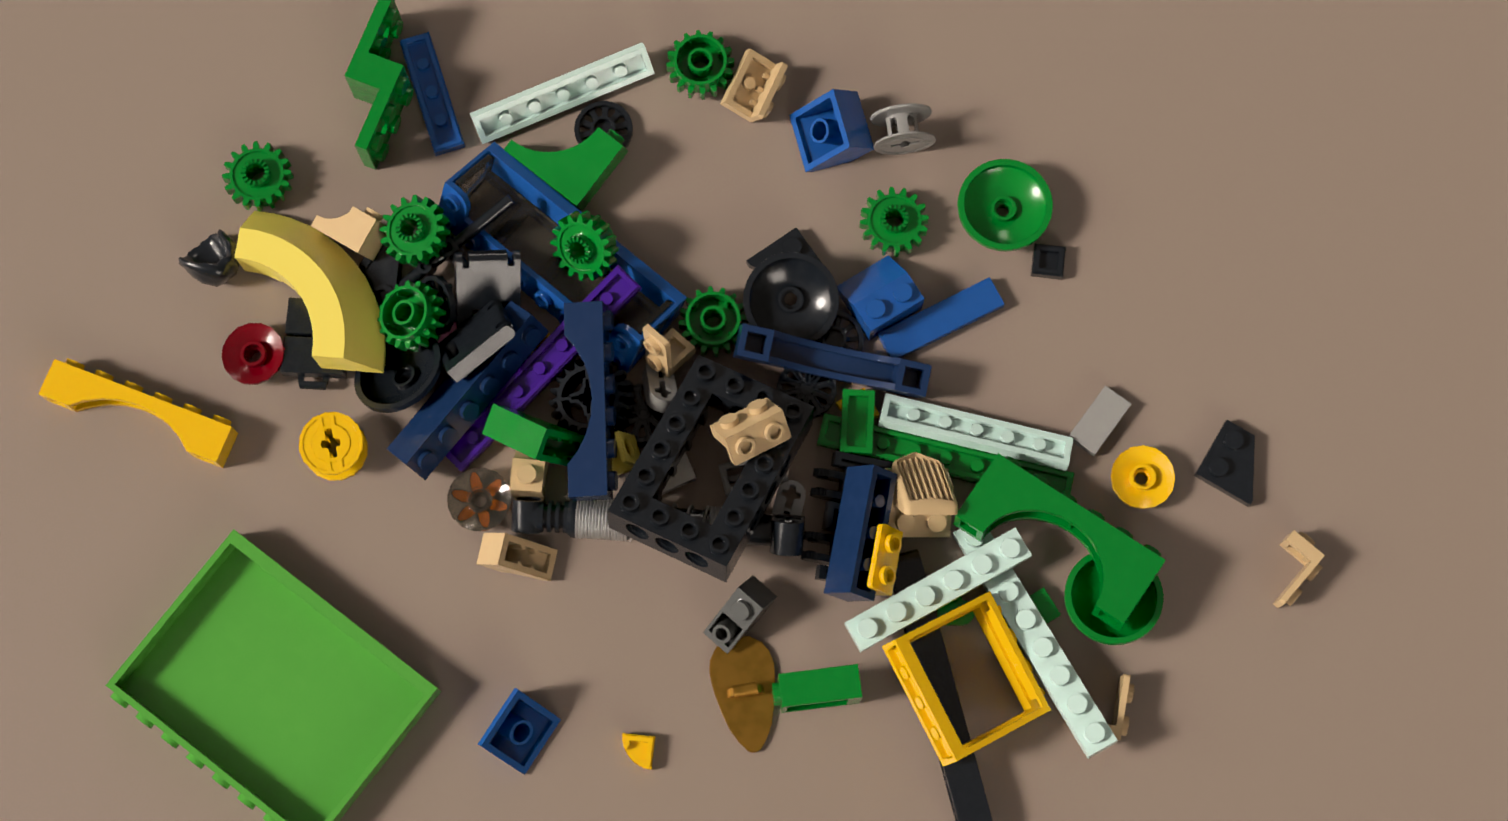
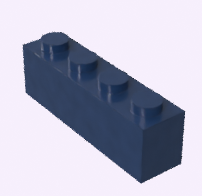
M876 465L847 467L825 583V594L847 602L875 600L876 591L867 587L877 526L878 524L888 525L897 479L896 473Z

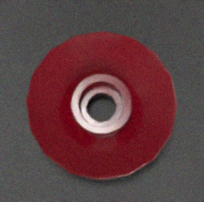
M248 323L237 327L227 337L222 347V362L225 371L234 380L245 385H258L270 380L279 371L284 358L285 348L281 337L273 328L262 323ZM256 352H261V358L253 362L252 356Z

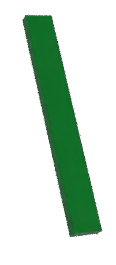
M824 413L817 446L840 451V416ZM874 425L872 456L864 457L894 462L908 454L918 452L942 462L944 467L948 469L950 478L977 484L997 455ZM1017 460L1021 463L1022 469L1032 475L1036 473L1043 476L1050 483L1049 486L1058 492L1065 491L1071 494L1074 472Z

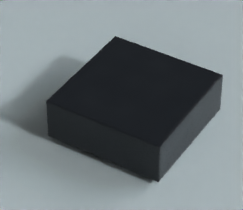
M1035 243L1033 246L1031 276L1062 280L1066 247Z

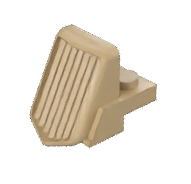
M913 452L895 460L892 468H885L897 474L888 525L902 531L903 537H950L952 515L958 514V503L953 492L954 486L948 469L944 467L943 463L921 453Z

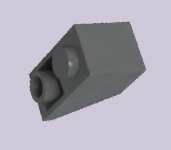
M752 575L736 589L703 633L728 654L762 617L777 598V595Z

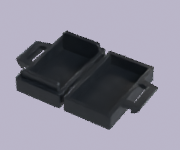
M290 297L285 326L287 336L284 337V358L280 371L283 376L298 377L300 389L326 390L330 378L345 379L347 370L324 369L318 365L312 357L313 331L308 310L302 298ZM305 377L323 378V382L304 381V378H305Z

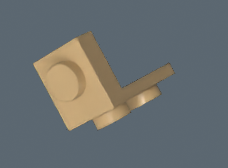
M649 324L643 327L645 360L654 371L658 372L660 370L668 378L696 353L695 346L674 328L662 336Z
M1293 530L1279 544L1302 563L1304 567L1273 603L1277 608L1285 603L1291 606L1302 593V590L1298 587L1305 579L1308 581L1313 580L1323 568L1319 562L1325 555L1314 547V540L1303 532L1297 533Z
M1123 674L1119 677L1112 725L1108 724L1118 741L1121 740V735H1127L1129 717L1125 716L1126 703L1131 704L1134 695V684L1130 683L1131 675Z

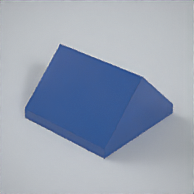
M514 688L478 745L525 775L561 719L517 688Z

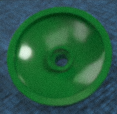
M997 159L983 163L966 177L959 191L957 208L960 222L973 240L986 248L1007 252L1028 247L1042 236L1052 216L1053 200L1048 184L1034 168L1017 160ZM1005 208L1008 214L1001 216L998 214L997 209Z
M1086 555L1071 570L1064 590L1065 607L1073 624L1088 638L1107 645H1125L1147 635L1157 623L1164 602L1163 588L1158 575L1119 632L1092 615L1098 601L1100 583L1098 571L1091 555Z

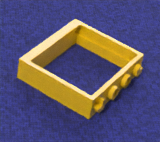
M990 591L882 646L943 766L961 760L1051 710L1044 697V690L1039 687L1032 674L1030 662L1023 656L1017 645L1015 633L1008 627L1001 614V606H997ZM973 611L1024 711L962 744L910 643Z

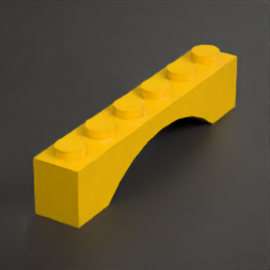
M67 358L64 363L54 359L38 393L45 400L75 412L109 405L127 406L146 411L167 423L180 438L186 451L193 457L221 468L224 467L238 435V432L231 427L232 422L215 414L212 419L201 415V409L184 403L183 408L171 404L172 398L158 392L150 396L142 392L143 387L129 381H125L124 385L113 381L114 376L96 369L94 374L84 370L85 365Z

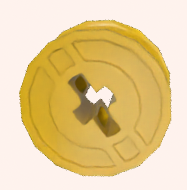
M324 412L313 417L303 427L299 437V452L303 462L317 476L329 481L344 480L355 475L363 467L368 455V442L358 424L349 416L339 412ZM331 436H333V438L340 445L336 446L337 457H334L331 451L327 448L332 447L330 441Z

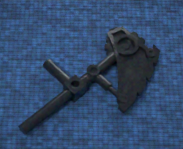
M507 194L455 237L447 235L445 241L447 246L442 247L439 252L440 256L438 258L434 256L429 259V264L427 265L418 261L417 267L404 278H402L403 264L386 253L388 247L382 244L373 261L364 257L359 264V268L372 288L378 307L382 305L386 298L385 295L395 289V285L404 286L407 280L416 284L417 281L422 280L425 276L434 275L437 267L445 260L454 264V253L461 252L463 254L465 251L462 247L515 205L513 199ZM463 257V266H468V262Z

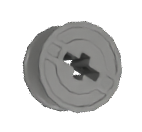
M908 103L888 106L873 113L870 117L871 123L879 127H887L888 136L881 138L873 146L874 150L881 154L899 155L918 152L932 146L936 141L935 136L928 132L919 131L918 127L919 122L930 117L932 109L924 104ZM909 125H914V131H909ZM892 127H896V134H892Z

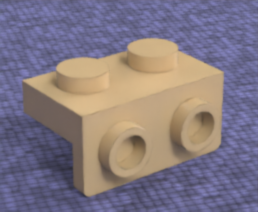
M751 48L745 50L720 104L750 123L766 118L773 108L774 103L772 99L775 92L779 91L785 83L786 75L784 73L788 65L784 62L775 64Z
M767 397L754 400L748 404V407L736 413L726 414L718 422L710 425L713 437L726 447L731 462L736 466L791 438L783 410Z

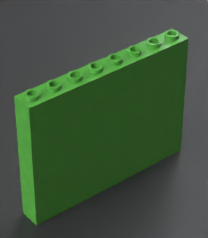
M234 529L105 685L113 691L110 697L124 708L131 705L138 711L135 717L149 728L156 725L164 732L161 738L175 749L181 745L189 752L186 758L200 769L206 765L215 772L211 778L225 789H228L231 785L240 792L237 798L252 810L257 806L266 814L263 817L265 821H340L441 693V690Z

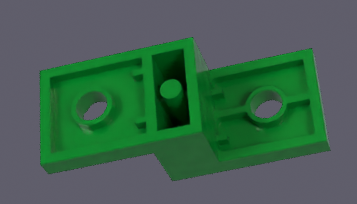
M395 0L377 1L344 75L354 98L373 104L354 146L364 166L375 170L379 162H384L389 151L388 141L391 134H396L399 130L402 109L410 104L414 93L404 65L389 60L391 56L390 46L394 38H399L403 29V21Z

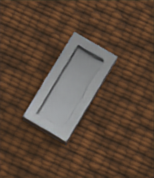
M1105 385L1068 437L1074 438L1073 443L1091 456H1094L1131 406V403Z

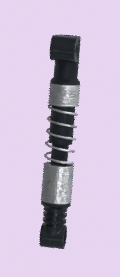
M518 496L512 498V532L538 534L542 533L544 528H546L547 532H552L553 528L555 533H560V529H563V533H567L571 538L576 539L592 538L593 540H621L622 542L627 540L631 542L633 540L609 528L607 511L613 500L573 501L571 499L570 501H565L564 505H562V501H557L556 505H554L553 500H549L548 504H546V500L540 497ZM676 503L672 505L673 508L675 507V509L710 525L713 524L722 508L719 506L710 507L708 505L705 510L695 509L693 504L688 509L678 508ZM763 514L748 545L770 546V553L780 556L802 555L805 516Z

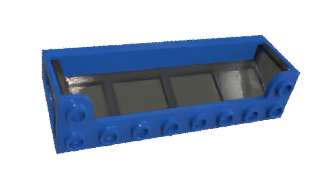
M493 142L445 182L439 206L444 209L442 214L449 218L446 228L456 236L508 194L515 202V205L465 244V246L473 251L506 249L508 264H512V250H519L521 256V290L530 296L540 308L547 310L558 319L560 324L564 321V303L582 302L619 265L642 287L635 297L614 317V327L612 330H609V342L614 344L615 357L613 362L618 365L619 370L623 369L628 374L645 355L643 327L649 324L662 335L680 314V308L683 307L687 297L617 240L616 246L619 247V251L614 255L617 262L610 266L611 270L593 281L589 277L580 281L578 273L570 277L567 266L559 267L562 259L560 257H553V253L557 251V246L550 244V241L557 237L552 230L559 225L558 221L578 209L496 142Z

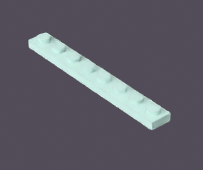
M961 529L953 532V537L964 555L994 539L991 532L981 542ZM1013 568L982 584L986 592H991L997 606H1001V614L1008 627L1015 633L1018 645L1086 757L1089 759L1116 744L1117 738Z

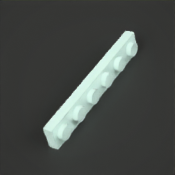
M641 42L471 112L470 116L482 144H485L655 73L646 47Z
M888 393L885 394L878 424L879 427L996 455L999 453L1005 457L1010 456L1017 460L1067 471L1074 439L1056 433Z
M1015 527L846 621L844 625L861 653L1031 558L1032 554Z

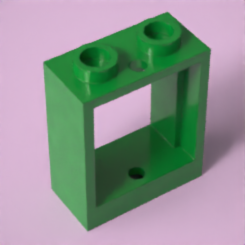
M858 664L778 674L777 682L772 683L774 706L780 705L781 713L859 704L862 699Z

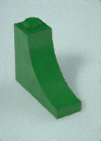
M599 127L586 140L566 150L540 152L525 148L513 140L504 148L506 152L581 210H584L628 153V150L622 145L625 141L624 138L611 128L606 133Z
M494 403L482 433L535 460L567 467L585 435L543 421L515 408Z

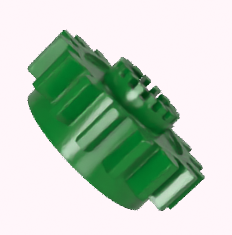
M696 30L695 35L689 36L685 33L684 40L681 42L674 41L675 51H668L670 62L666 63L667 72H671L669 75L670 82H678L677 91L679 93L687 89L688 98H692L696 92L700 94L701 100H705L706 92L710 91L715 97L717 96L718 86L724 90L727 88L726 79L733 78V70L730 68L734 67V58L730 57L732 55L731 47H723L724 39L722 37L715 39L711 31L705 35L701 34L700 30ZM697 61H702L708 64L704 68H697L693 66L694 63H697Z
M254 141L253 149H248L243 144L241 145L242 153L240 155L236 152H231L234 159L233 163H224V166L230 173L222 174V178L225 183H229L224 188L229 195L233 194L232 199L236 204L243 201V206L246 210H250L252 206H255L259 212H262L265 206H270L273 209L275 208V202L278 200L285 201L283 195L285 191L292 190L288 180L293 179L294 174L291 170H288L292 165L288 158L283 159L284 154L281 149L273 152V147L268 142L262 149L258 141ZM257 173H265L263 178H260V181H252V178Z
M890 187L887 195L878 190L876 194L877 200L869 197L866 203L868 208H862L860 216L865 219L860 220L859 228L866 229L862 238L863 240L870 239L872 242L870 248L874 250L878 247L882 250L883 256L887 252H893L894 256L898 257L899 252L903 250L910 254L912 245L914 244L919 247L922 243L920 236H926L928 228L923 225L928 223L929 216L921 215L925 211L926 205L924 203L916 205L918 195L914 194L908 198L906 196V188H903L900 194H895L894 188ZM897 218L902 224L898 227H892L891 225L889 226L886 220Z
M413 195L411 201L402 197L400 207L392 204L390 206L393 211L392 215H383V218L388 222L387 226H382L379 231L387 235L380 240L381 244L388 247L386 253L401 264L405 265L407 262L413 267H417L418 261L427 265L429 264V259L434 256L438 258L442 247L447 246L445 242L446 236L451 233L446 228L449 218L442 214L444 209L428 197L422 199L417 195Z
M578 210L558 221L559 225L552 230L557 237L552 239L550 244L557 246V251L553 253V257H560L562 259L559 264L560 268L567 266L570 277L578 273L580 281L588 277L593 281L611 270L610 266L617 262L614 255L619 251V247L616 246L617 236L613 233L609 223L602 220L599 214L596 216L591 215L589 210L581 214Z
M407 280L404 286L395 285V289L385 295L386 298L379 307L380 316L377 318V321L380 322L382 327L379 330L380 334L387 336V343L403 351L409 349L418 352L419 345L425 348L429 347L428 339L430 337L434 339L439 337L435 330L437 327L444 328L445 324L440 322L439 319L446 315V311L439 308L444 303V299L437 296L438 291L421 281H417L415 284Z
M709 286L708 292L702 293L699 289L696 290V298H686L688 308H680L679 311L680 316L685 318L678 321L679 329H687L681 335L686 340L691 339L690 343L695 346V349L698 346L701 347V356H705L708 350H712L716 358L719 355L720 349H724L727 354H730V344L736 345L739 326L743 323H748L746 315L741 314L744 311L743 303L736 304L737 295L735 293L730 296L726 295L725 288L723 287L719 292L714 291L712 286ZM714 316L721 319L722 322L717 327H709L705 324L706 319Z

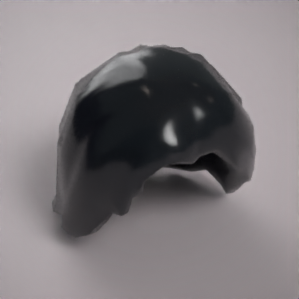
M220 229L218 233L210 235L198 247L188 252L187 256L179 257V265L202 284L218 287L237 274L239 263L234 258L236 243Z

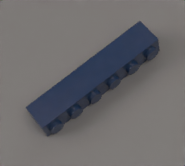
M512 301L504 309L507 311L515 331L513 339L456 383L448 375L387 448V450L424 480L428 478L549 333L532 314Z

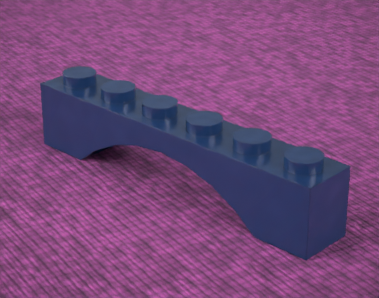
M603 301L564 303V335L576 348L584 362L590 380L592 395L591 417L586 435L578 451L568 463V497L573 501L612 500L613 491L618 490L617 471H612V458H617V442L611 436V426L616 425L615 406H611L610 394L615 393L614 374H610L609 363L614 361L615 357L614 344L609 342V330H612L614 327L612 310H608Z
M744 323L739 326L733 357L914 398L926 397L932 365L832 346Z

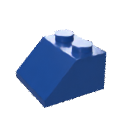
M832 89L789 115L805 172H814L852 162L874 150L858 91Z
M889 255L837 286L840 298L860 324L868 341L876 337L879 332L922 309L925 299L908 272Z

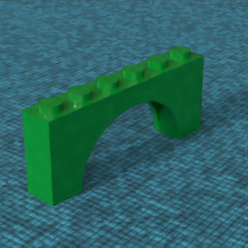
M998 453L958 510L953 525L980 542L998 526L1016 520L1045 521L1068 531L1088 550L1098 571L1100 583L1099 597L1092 615L1120 632L1166 560L1161 557V553L1153 546L1148 544L1143 546L1135 541L1133 535L1126 529L1119 526L1115 528L1107 523L1105 517L1098 511L1085 509L1077 504L1078 501L1071 494L1065 491L1058 492L1049 486L1050 483L1043 476L1036 473L1030 474L1022 469L1021 463L1010 456L1003 457Z

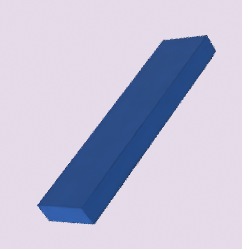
M426 32L400 40L399 42L435 156L464 148L465 143L430 33Z
M988 277L879 332L877 336L889 357L903 358L1003 308L1005 304L991 278Z

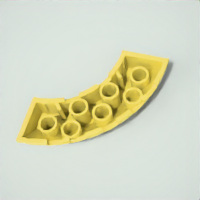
M254 211L240 227L234 258L244 271L259 273L284 282L303 299L309 313L313 331L312 357L318 365L324 369L384 373L386 357L385 335L380 334L379 330L382 327L380 322L377 321V318L380 316V308L368 280L355 261L332 239L305 223L275 213Z

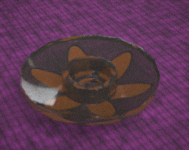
M472 468L461 473L452 482L447 494L448 509L452 518L461 527L474 532L488 531L498 526L507 517L512 505L511 492L506 480L496 471L487 468ZM480 496L487 499L483 507L475 505V500Z

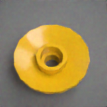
M1145 445L1130 447L1120 453L1113 463L1110 475L1112 488L1119 499L1127 505L1139 509L1154 508L1166 501L1173 491L1175 483L1174 468L1168 457L1158 449ZM1137 474H1142L1146 477L1145 484L1141 485L1136 482L1135 477Z

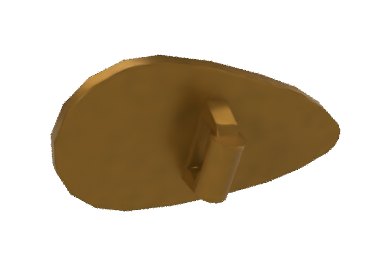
M744 636L728 654L719 646L715 648L710 659L709 674L715 697L729 730L748 752L756 753L762 749L772 724L774 711L772 683H775L774 662L770 651L761 641L750 636Z

